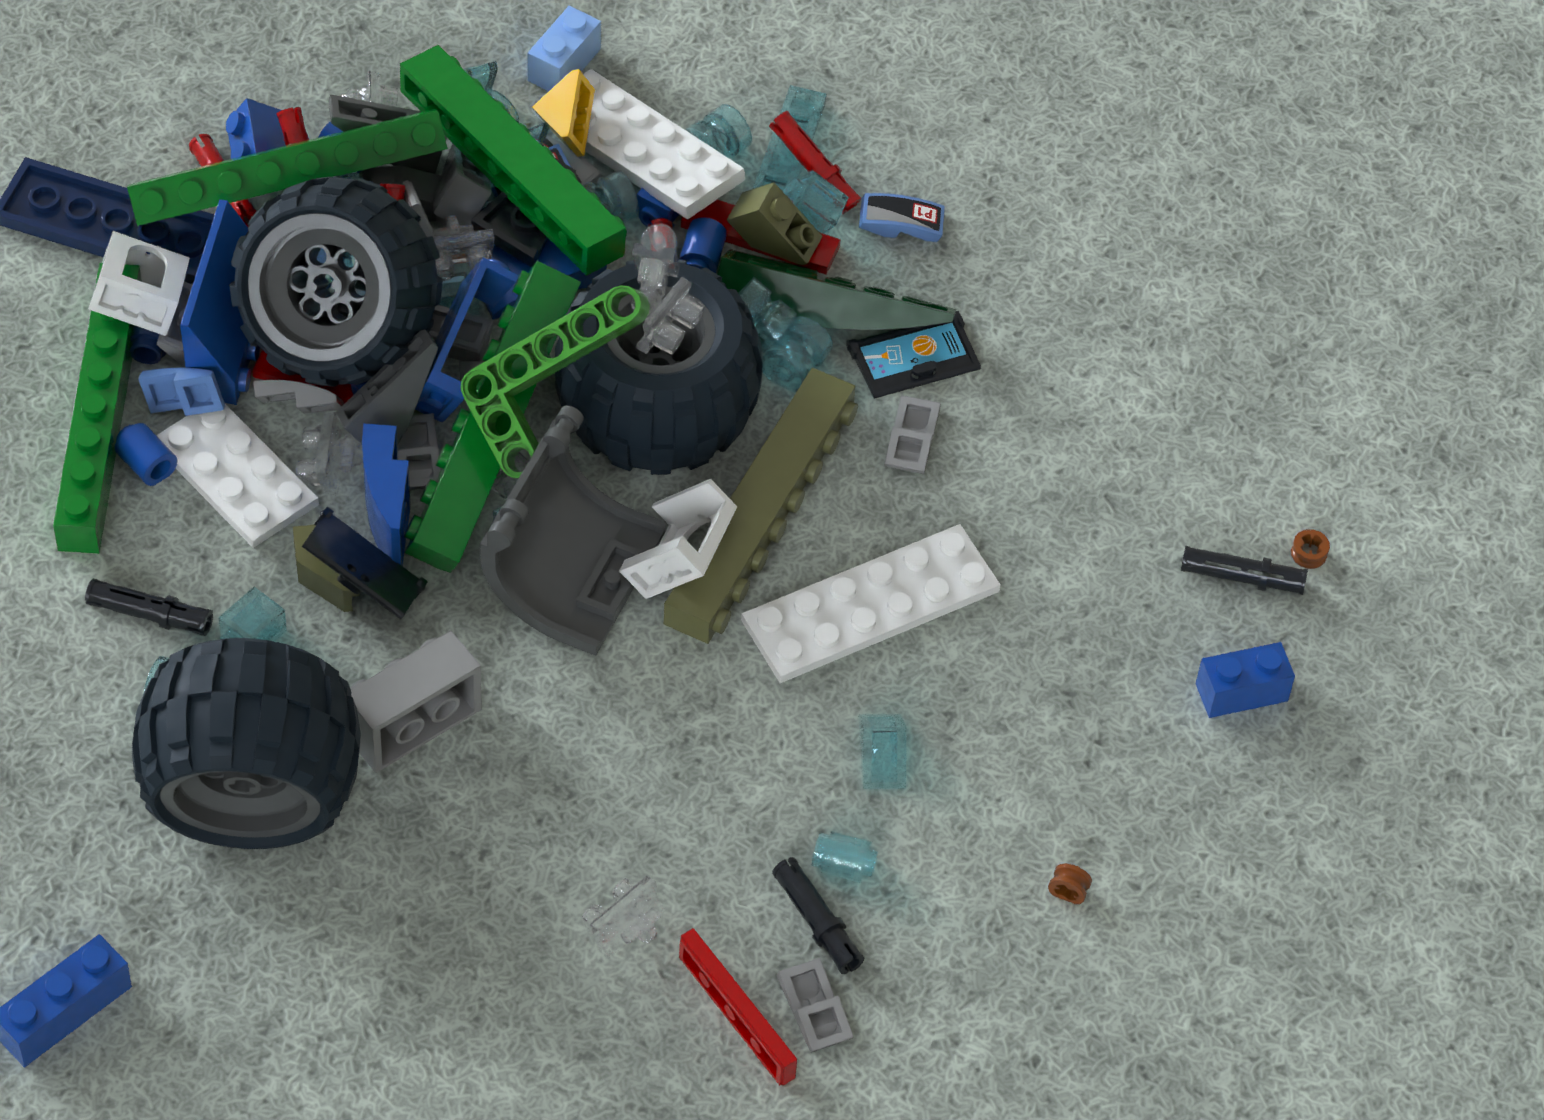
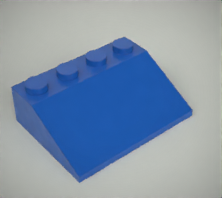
M219 199L180 328L185 368L213 371L224 403L237 405L240 392L247 393L249 390L251 369L248 368L250 360L257 361L260 347L251 346L240 329V326L244 325L238 306H232L229 284L235 281L236 268L231 266V261L236 244L241 236L247 234L248 227L227 200Z

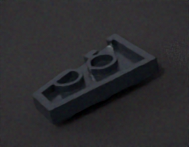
M556 159L565 169H570L576 176L575 169ZM503 191L471 220L472 232L531 268L538 260L548 240V237L507 198Z

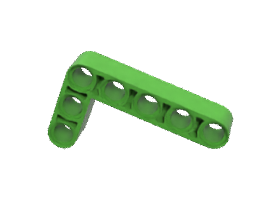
M620 285L614 287L476 366L464 375L461 381L462 395L506 475L519 479L522 472L515 465L517 453L525 449L530 454V457H532L539 445L514 396L641 324L647 318L650 307L648 298L642 292L629 286ZM632 295L635 300V309L629 316L622 317L618 309L619 303L623 297ZM595 315L599 321V330L594 336L587 338L583 332V324L588 317ZM559 336L563 341V350L559 356L551 358L547 351V345L553 337ZM523 356L528 364L527 371L521 378L516 379L512 373V364L517 358ZM488 377L492 384V390L486 398L480 399L476 391L477 384L482 378ZM507 413L511 419V428L506 434L500 435L495 427L496 420L501 414Z

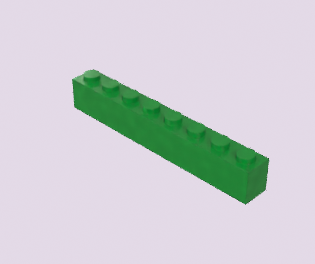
M436 45L400 63L401 93L421 112L433 109L438 110L444 135L501 192L503 191L507 198L586 276L625 256L627 230L623 221L618 216H613L602 205L598 196L593 192H589L577 180L575 174L570 169H565L554 158L549 148L542 146L531 136L527 127L522 123H518L507 112L505 106L500 101H495L484 90L480 81L472 78L461 67L459 61L454 56H449L439 45Z
M433 109L129 184L127 189L136 223L139 226L218 206L219 199L232 203L285 190L288 187L308 180L341 176L448 148L439 112Z
M536 261L529 272L522 270L512 292L518 294L513 306L507 304L497 324L498 327L503 329L498 341L493 338L491 339L482 357V361L489 360L565 316L581 282L539 261ZM557 336L553 337L547 345L549 355ZM523 356L517 358L512 364V373L516 379L521 378L527 371L528 364ZM488 377L482 378L476 387L477 395L480 399L486 398L492 390V384ZM536 384L514 396L523 414ZM469 407L468 410L461 408L456 416L451 431L456 432L457 435L452 446L447 443L444 445L435 466L441 468L436 481L432 479L428 481L420 498V502L426 504L420 517L414 514L404 534V537L410 540L405 550L406 554L449 573L460 562L500 470V465ZM507 413L501 414L496 420L495 427L500 435L506 434L511 428V419Z
M99 263V268H98V273H97L96 284H97V282H98V278H99V275H100V272H101V268H102L103 263ZM125 264L122 275L142 282L140 265ZM92 310L53 528L58 551L99 554L116 458L115 443L121 428L132 363L130 347L133 325Z

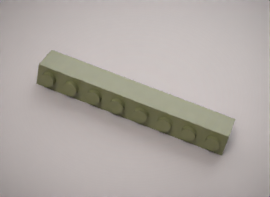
M813 367L811 368L730 497L737 506V509L704 576L675 587L665 601L664 625L709 644L715 632L722 634L725 631L731 618V611L729 609L734 601L741 603L744 600L750 586L748 578L753 571L761 572L769 553L766 549L771 541L778 543L782 538L787 525L785 518L789 511L796 513L799 510L805 496L803 489L807 482L814 484L818 479L823 466L821 459L824 454H833L840 440V428L843 424L850 426L858 409V404L854 403L855 385Z

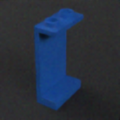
M482 257L461 282L435 340L438 350L415 410L423 414L434 413V419L443 423L464 400L461 392V381L441 372V369L473 298L475 297L495 307L519 277V275L511 272L509 267L503 262L495 259L488 260Z

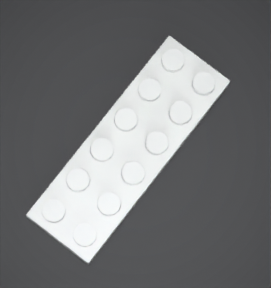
M590 69L583 74L595 89L585 151L639 188H643L651 196L687 220L746 180L744 168L594 70ZM535 112V116H537L543 122V120Z
M958 524L741 614V621L779 683H782L996 594L1000 591V583L961 524Z

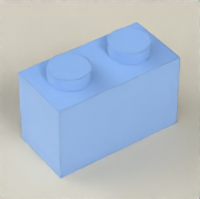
M568 6L528 51V81L550 91L572 70L580 69L582 71L601 49V21Z

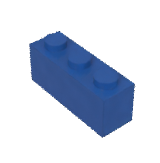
M98 934L0 1007V1042L25 1068L132 987L128 963Z

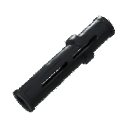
M1185 546L1181 571L1183 572L1188 571L1220 579L1258 585L1257 590L1266 591V587L1296 592L1300 595L1304 593L1308 569H1298L1271 563L1272 559L1265 557L1263 561L1226 553L1191 548L1190 546ZM1208 561L1213 563L1241 568V570L1237 571L1217 566L1206 565L1205 562ZM1254 570L1264 573L1283 576L1284 579L1248 573L1247 571Z
M94 578L89 582L85 593V603L87 605L151 620L158 623L159 627L168 630L171 627L206 636L213 622V610L187 605L179 602L177 597L170 595L166 598L157 597Z
M794 857L788 859L791 866L788 865L785 859L779 862L774 867L772 874L814 933L812 938L815 943L820 947H824L841 974H848L849 970L851 972L855 971L863 963L864 956L859 952L844 930L846 929V924L840 917H835L832 911H830Z

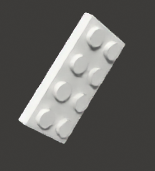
M226 404L224 410L186 416L156 435L176 455L178 460L176 469L252 548L258 546L319 505L318 497Z

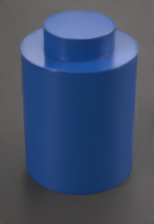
M696 218L692 220L688 227L679 260H685L687 265L699 269L707 268L716 273L727 237L725 227L718 221L710 218Z
M146 424L128 425L117 435L115 452L146 485H156L169 477L175 470L178 462L176 455Z

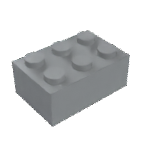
M452 631L445 633L439 638L434 637L427 640L417 651L403 659L398 658L391 661L383 671L367 680H359L350 687L351 697H353L357 707L361 731L359 753L375 773L482 710L481 665Z

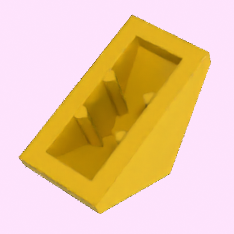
M580 69L572 70L532 106L547 127L577 157L584 156L595 93L594 87Z

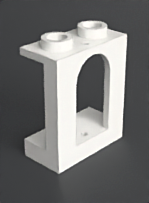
M113 231L102 260L103 265L88 309L166 336L179 303L190 258ZM125 264L140 265L141 280L143 282L122 275Z
M712 479L653 503L652 508L669 525L659 546L625 559L619 570L645 599L704 576L737 509V506ZM711 522L710 528L697 552L687 539L700 526Z

